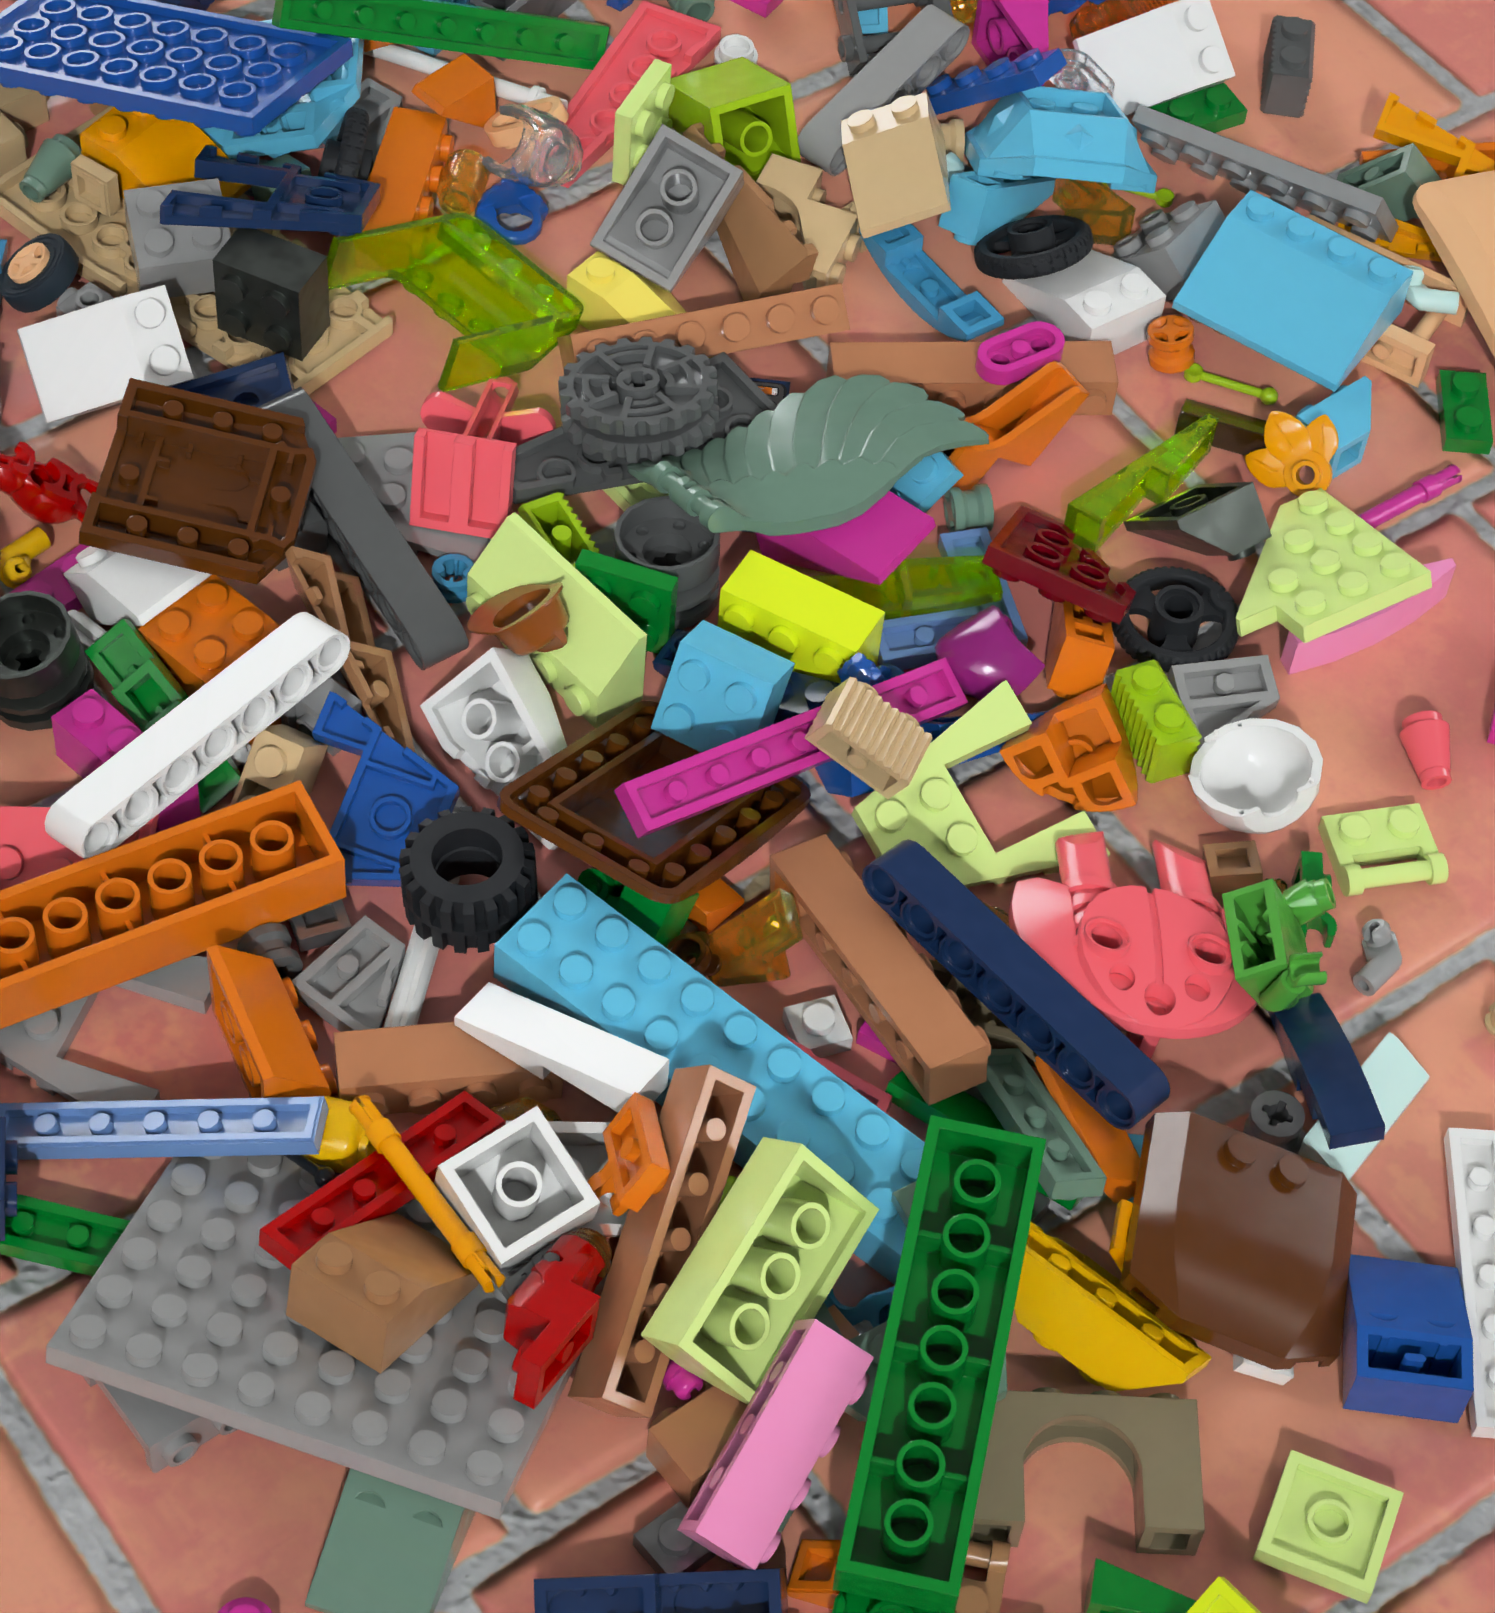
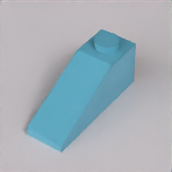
M975 171L952 174L949 183L951 211L941 214L938 226L954 233L953 238L956 241L976 246L984 236L1000 226L1025 218L1061 188L1063 179L1022 176V180L977 176Z

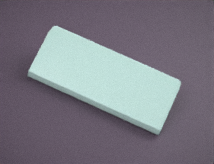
M1391 1032L1384 1037L1361 1066L1385 1123V1135L1430 1077L1404 1044ZM1318 1119L1304 1137L1298 1155L1343 1172L1349 1181L1381 1140L1329 1150Z

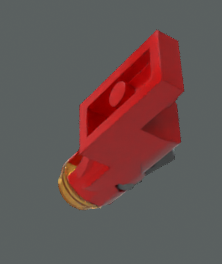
M579 1228L563 1234L554 1244L552 1243L532 1257L528 1264L503 1283L502 1294L507 1300L503 1338L518 1350L512 1365V1370L517 1373L513 1399L532 1409L537 1407L594 1337L601 1296L593 1292L610 1269L612 1250L605 1237L593 1229Z

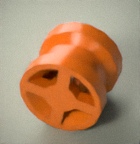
M1178 315L1161 316L1153 320L1147 330V339L1151 345L1148 351L1150 366L1156 371L1169 374L1189 369L1195 360V349L1191 344L1194 340V326L1192 322Z

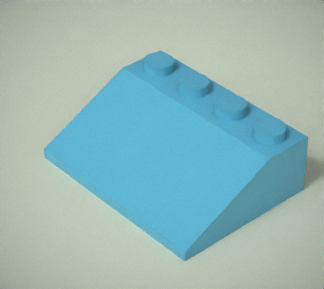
M1250 190L1224 220L1174 299L1172 308L1335 392L1402 312L1414 271Z

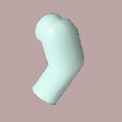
M1404 265V267L1414 271L1406 295V300L1419 311L1456 315L1459 306V292L1430 289L1422 283L1424 272L1421 267Z

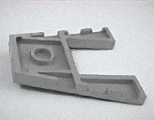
M416 432L338 438L416 556L419 551L437 557L447 554H461L471 559L473 563L477 561L491 539L409 525L413 448Z
M191 956L115 985L202 1014H206L212 1003L207 957ZM99 992L0 1029V1063L10 1070L16 1067L36 1080L39 1088L52 1096L58 1093L71 1102L160 1100L158 1089L64 1060L70 1045Z

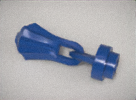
M860 652L853 655L837 671L841 683L849 677L857 678V681L871 686L905 673L902 669L890 664L876 667L873 661L868 660Z

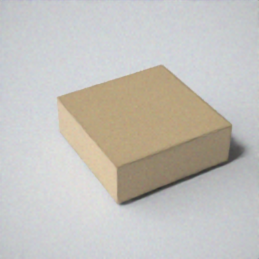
M82 154L70 163L74 198L109 217L121 209L117 173Z

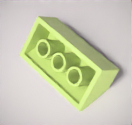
M514 512L506 517L468 572L466 606L472 615L478 607L489 599L511 588L528 584H553L561 582L563 588L559 596L569 618V622L564 629L567 644L563 648L550 652L535 651L529 654V657L545 685L549 684L563 697L567 707L576 716L582 715L594 728H597L643 699L647 634Z
M763 1137L644 1328L641 1336L683 1369L748 1405L795 1321L815 1318L878 1213L879 1208L803 1144Z

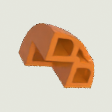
M1106 683L1086 691L1032 721L1028 731L1008 740L999 751L1011 771L1033 792L1040 796L1048 794L1059 800L1071 803L1075 810L1107 812L1125 809L1137 804L1138 783L1133 755L1121 717Z

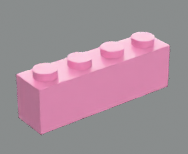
M817 1319L796 1320L677 1530L737 1568L756 1570L759 1563H766L780 1543L781 1532L778 1529L789 1510H795L803 1502L810 1489L811 1479L808 1478V1475L818 1457L823 1458L835 1445L841 1431L837 1423L847 1405L856 1403L864 1393L870 1379V1375L866 1371L874 1357Z

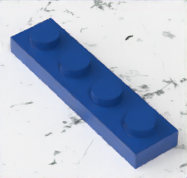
M1034 48L1011 62L1008 57H1003L994 61L983 70H980L978 65L962 71L955 78H951L949 74L941 75L926 87L927 94L935 114L938 115L1040 87L1061 70L1067 62L1060 48L1040 53L1038 48Z

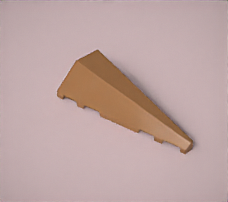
M701 122L691 125L682 133L684 137L724 159L726 149L720 143L710 144L704 135V125ZM736 165L735 167L743 171L744 185L716 230L743 301L790 293L793 284L810 279L819 252L812 243L802 244L794 236L797 234V226L791 220L781 221L774 211V201L740 165Z

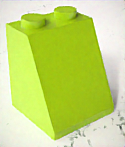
M744 57L671 78L670 84L674 85L675 92L669 106L668 116L669 119H672V127L679 134L682 135L691 125L701 122L704 125V135L710 144L720 143L726 149V154L723 158L734 166L740 165L755 182L772 153L801 162L792 89L789 82Z

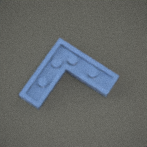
M987 527L940 534L938 549L960 609L884 620L878 665L890 664L906 670L919 668L937 661L935 646L938 640L959 623L991 605L998 607L1002 614L1007 615L1011 619L1014 634L1027 647L1028 637L1007 581L995 575L992 567L981 563L988 545L992 542Z

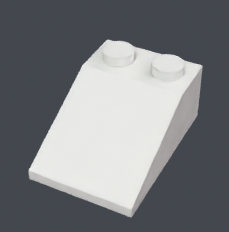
M1179 0L1072 41L1089 91L1109 93L1126 117L1135 114L1139 104L1150 108L1219 85L1236 76L1210 0Z
M1092 249L1081 261L1062 271L1035 278L1002 280V283L1038 321L1047 322L1059 328L1064 335L1065 341H1111L1114 355L1148 340V326L1153 320L1162 316L1166 295L1139 267Z
M165 285L113 298L17 330L46 424L121 404L130 378L168 387L194 379Z

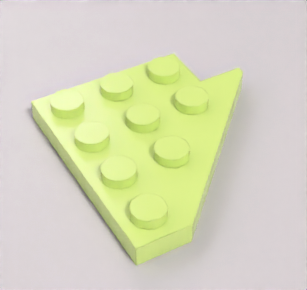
M1322 488L1308 491L1298 498L1280 505L1270 529L1272 536L1266 539L1235 617L1237 634L1242 637L1278 621L1303 643H1307L1432 588L1431 571Z

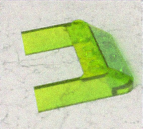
M450 213L363 231L352 236L334 237L327 256L328 290L381 278H391L402 283L408 292L419 297L433 309L439 318L446 320L464 335L453 339L437 386L443 392L486 382L489 378L496 379L531 370L558 346L557 337L570 335L578 327L584 310L583 304L563 286L483 221L465 213Z

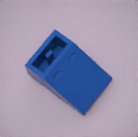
M1351 1254L1343 1320V1409L1458 1423L1474 1391L1473 1337L1458 1268Z

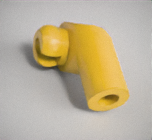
M40 527L33 528L0 550V580L5 586L15 589L30 579L32 574L31 560L51 547L47 534Z

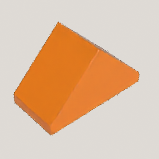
M465 53L416 83L411 91L440 116L484 128L485 123L496 114L494 76Z

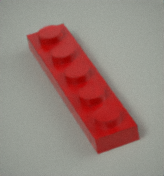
M464 1090L400 1134L401 1141L434 1183L438 1165L503 1127L505 1120ZM374 1151L263 1226L259 1233V1246L291 1270V1264L329 1232L390 1215L415 1197L384 1155Z

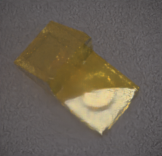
M1056 178L1052 201L1065 211V216L1078 218L1090 226L1093 244L1115 245L1119 240L1131 234L1136 208L1103 183Z
M778 888L709 934L708 936L711 939L709 947L713 954L720 957L722 966L716 975L708 976V978L718 987L778 981L789 978L791 973L786 950L803 939L793 894Z

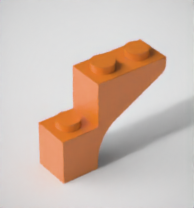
M1053 361L1046 364L981 412L965 418L966 422L973 423L987 432L989 444L964 446L943 451L964 474L952 487H959L962 491L971 490L998 458L1031 466L1090 393L1062 363Z

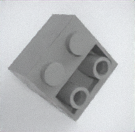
M1216 199L1201 204H1196L1194 200L1188 201L1167 213H1164L1162 209L1155 210L1139 221L1140 228L1135 233L1122 238L1114 245L1115 252L1111 257L1139 267L1166 295L1165 301L1173 300L1226 217Z

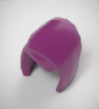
M991 605L959 623L942 636L935 646L937 660L946 657L963 693L979 701L1005 680H1007L1017 697L1045 667V664L1019 641L1013 632L1011 619L1007 615L1002 614L995 605Z

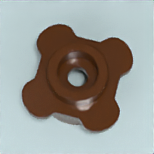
M703 931L681 934L675 937L667 946L668 950L686 963L692 958H696L693 964L688 965L704 977L706 975L714 976L721 969L722 961L718 955L712 953L709 947L711 939Z

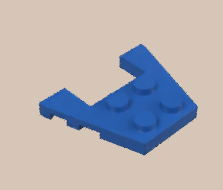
M330 691L312 731L315 741L361 756L330 830L331 836L345 859L346 886L401 887L399 856L401 849L406 848L405 839L410 832L419 833L418 824L426 818L434 821L438 819V812L447 809L452 814L460 795L459 786L408 747L404 748L382 731V727L369 717L364 718L347 705V701L340 695Z

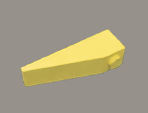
M600 251L595 252L567 275L566 316L589 331L686 313L685 309L670 292Z

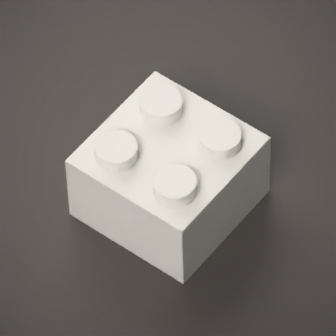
M538 1106L438 1165L434 1181L438 1190L468 1230L476 1234L487 1249L490 1259L504 1275L534 1257L549 1244H554L563 1234L569 1235L594 1220L601 1203Z

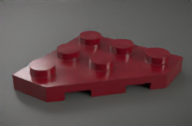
M1021 505L988 545L981 563L992 567L993 573L1006 581L1019 582L1021 580L1038 588L1039 594L1051 601L1059 603L1068 601L1083 608L1084 613L1093 620L1102 623L1113 621L1120 625L1130 609L1136 591L1126 582H1118L1116 586L1108 576L1111 568L1090 548H1082L1080 551L1072 542L1075 533L1065 524Z

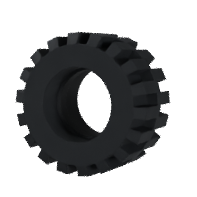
M472 806L460 807L461 812L451 814L449 809L438 812V819L432 821L426 818L419 823V833L410 832L405 839L406 848L401 849L399 856V871L406 918L410 925H415L416 933L423 940L432 937L433 946L442 950L447 945L454 946V953L466 954L467 948H477L478 953L490 951L489 945L498 942L536 904L538 900L535 849L533 843L529 842L526 830L522 826L515 828L514 821L505 815L499 818L495 817L494 809L483 807L481 812H473ZM468 874L489 877L483 882L472 885H458L449 882L456 877Z

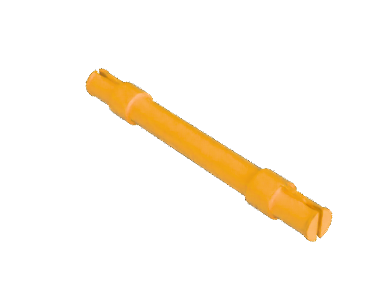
M368 1095L359 1096L362 1107L356 1099L353 1100L349 1106V1111L365 1130V1136L376 1151L384 1155L450 1243L451 1251L462 1266L471 1271L483 1287L485 1293L495 1291L492 1280L498 1288L501 1287L505 1281L504 1274L499 1271L490 1259L487 1249L476 1234L468 1230L401 1141V1135L391 1121L382 1116Z

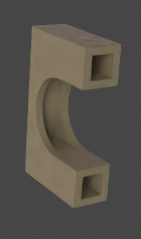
M1043 1387L1033 1391L1007 1390L1006 1398L996 1402L970 1541L992 1545V1541L995 1539L1010 1542L1011 1547H1018L1025 1523L1024 1464L1033 1454L1044 1447L1062 1442H1077L1096 1447L1107 1453L1126 1473L1133 1492L1136 1553L1196 1555L1205 1531L1197 1399H1179L1178 1396L1170 1393H1157L1148 1397L1121 1396L1119 1393L1110 1390L1095 1391L1091 1394L1063 1393L1056 1388Z

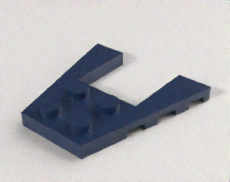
M206 145L195 159L194 178H218L219 181L276 188V190L267 202L171 190L160 205V224L329 232L336 236H352L356 233H362L380 202L381 184L325 172L324 177L302 175V166L286 162L283 164V168L259 165V156L242 152L237 154V160L217 156V147Z

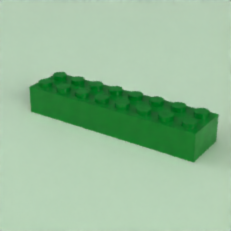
M930 1115L836 1564L833 1590L937 1613H955L1045 1150L1046 1139Z

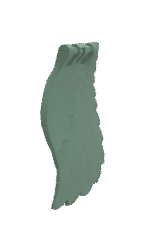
M861 374L847 380L834 375L818 380L805 393H790L780 401L774 411L765 410L755 416L748 427L738 426L732 429L725 439L715 438L708 442L703 450L691 449L678 457L673 455L664 456L662 461L658 462L646 460L641 464L631 463L627 465V472L637 480L653 486L660 493H669V498L673 503L690 516H699V522L712 533L746 530L768 536L794 535L836 527L864 514L884 497L902 476L922 461L924 457L954 448L989 444V435L973 423L966 422L965 414L958 408L939 401L928 400V394L922 388L908 383H890L888 379L881 375Z

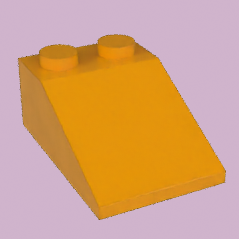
M113 107L79 134L82 155L118 174L119 194L123 199V190L207 180L194 178L195 159L206 145L217 147V156L230 159L194 123L176 119L161 120L152 114L137 111L122 112L117 110L116 107ZM219 181L223 197L238 198L251 187V185Z

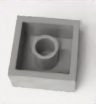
M219 179L123 190L126 227L139 291L165 285L169 298L215 292L213 258L231 237L229 227L160 224V205L171 190L222 196Z

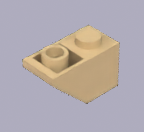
M285 724L268 726L253 741L231 805L301 780L308 795H310L328 745L315 741L312 736Z

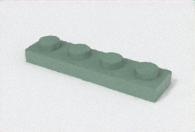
M991 1049V1055L988 1056L986 1082L976 1087L1005 1131L1046 1139L1039 1183L1050 1200H1074L1076 1198L1102 1196L1107 1180L1106 1175L1020 1049Z

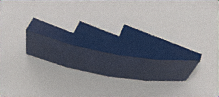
M1315 993L1300 998L1298 1003L1288 1010L1268 1011L1296 1091H1303L1312 1119H1319L1329 1150L1384 1140L1385 1123L1368 1081L1345 1033L1322 995Z

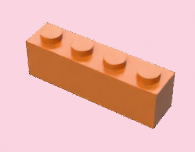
M394 106L368 179L370 182L381 184L380 202L362 233H356L351 236L352 265L406 274L411 257L420 255L423 243V229L421 227L422 224L429 225L431 222L434 207L432 195L433 193L441 192L444 179V166L442 165L443 162L450 163L454 150V136L448 135L446 117L436 113Z

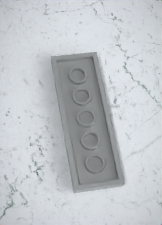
M1140 104L1131 120L1142 134L1140 139L1152 148L1151 154L1163 162L1175 165L1177 160L1191 165L1190 169L1194 173L1204 178L1214 180L1216 175L1231 180L1229 184L1240 192L1247 194L1250 190L1255 192L1257 190L1271 196V200L1293 211L1298 206L1311 211V215L1333 225L1339 222L1352 227L1351 233L1370 242H1375L1377 238L1391 243L1399 228L1384 198Z

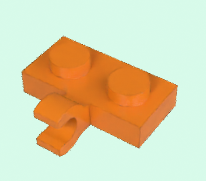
M634 1092L603 1131L609 1161L587 1181L598 1199L606 1193H614L610 1199L613 1215L617 1217L623 1215L628 1209L638 1213L651 1195H655L662 1190L671 1172L654 1101Z

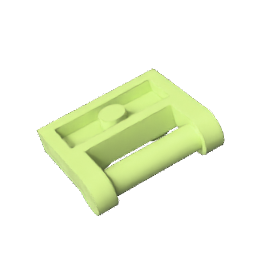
M1419 803L1321 817L1318 830L1340 889L1345 897L1361 895L1364 889L1418 881H1426L1428 885L1447 882L1449 869L1446 857L1442 852L1439 853ZM1417 858V861L1362 869L1360 867L1362 865Z

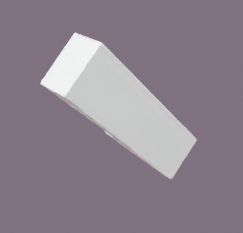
M490 982L454 1017L455 1026L540 1079L544 1080L550 1072H553L617 1113L634 1092L655 1101L668 1086L670 1059Z

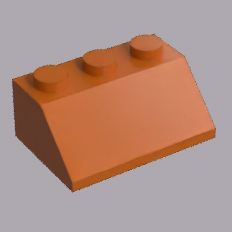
M220 945L206 948L212 1010L249 1097H331L337 1095L336 1081L329 1064L319 1065L314 1054L315 1051H318V1044L312 1025L308 1019L300 1021L295 1011L296 1008H299V1002L290 977L281 979L273 959Z

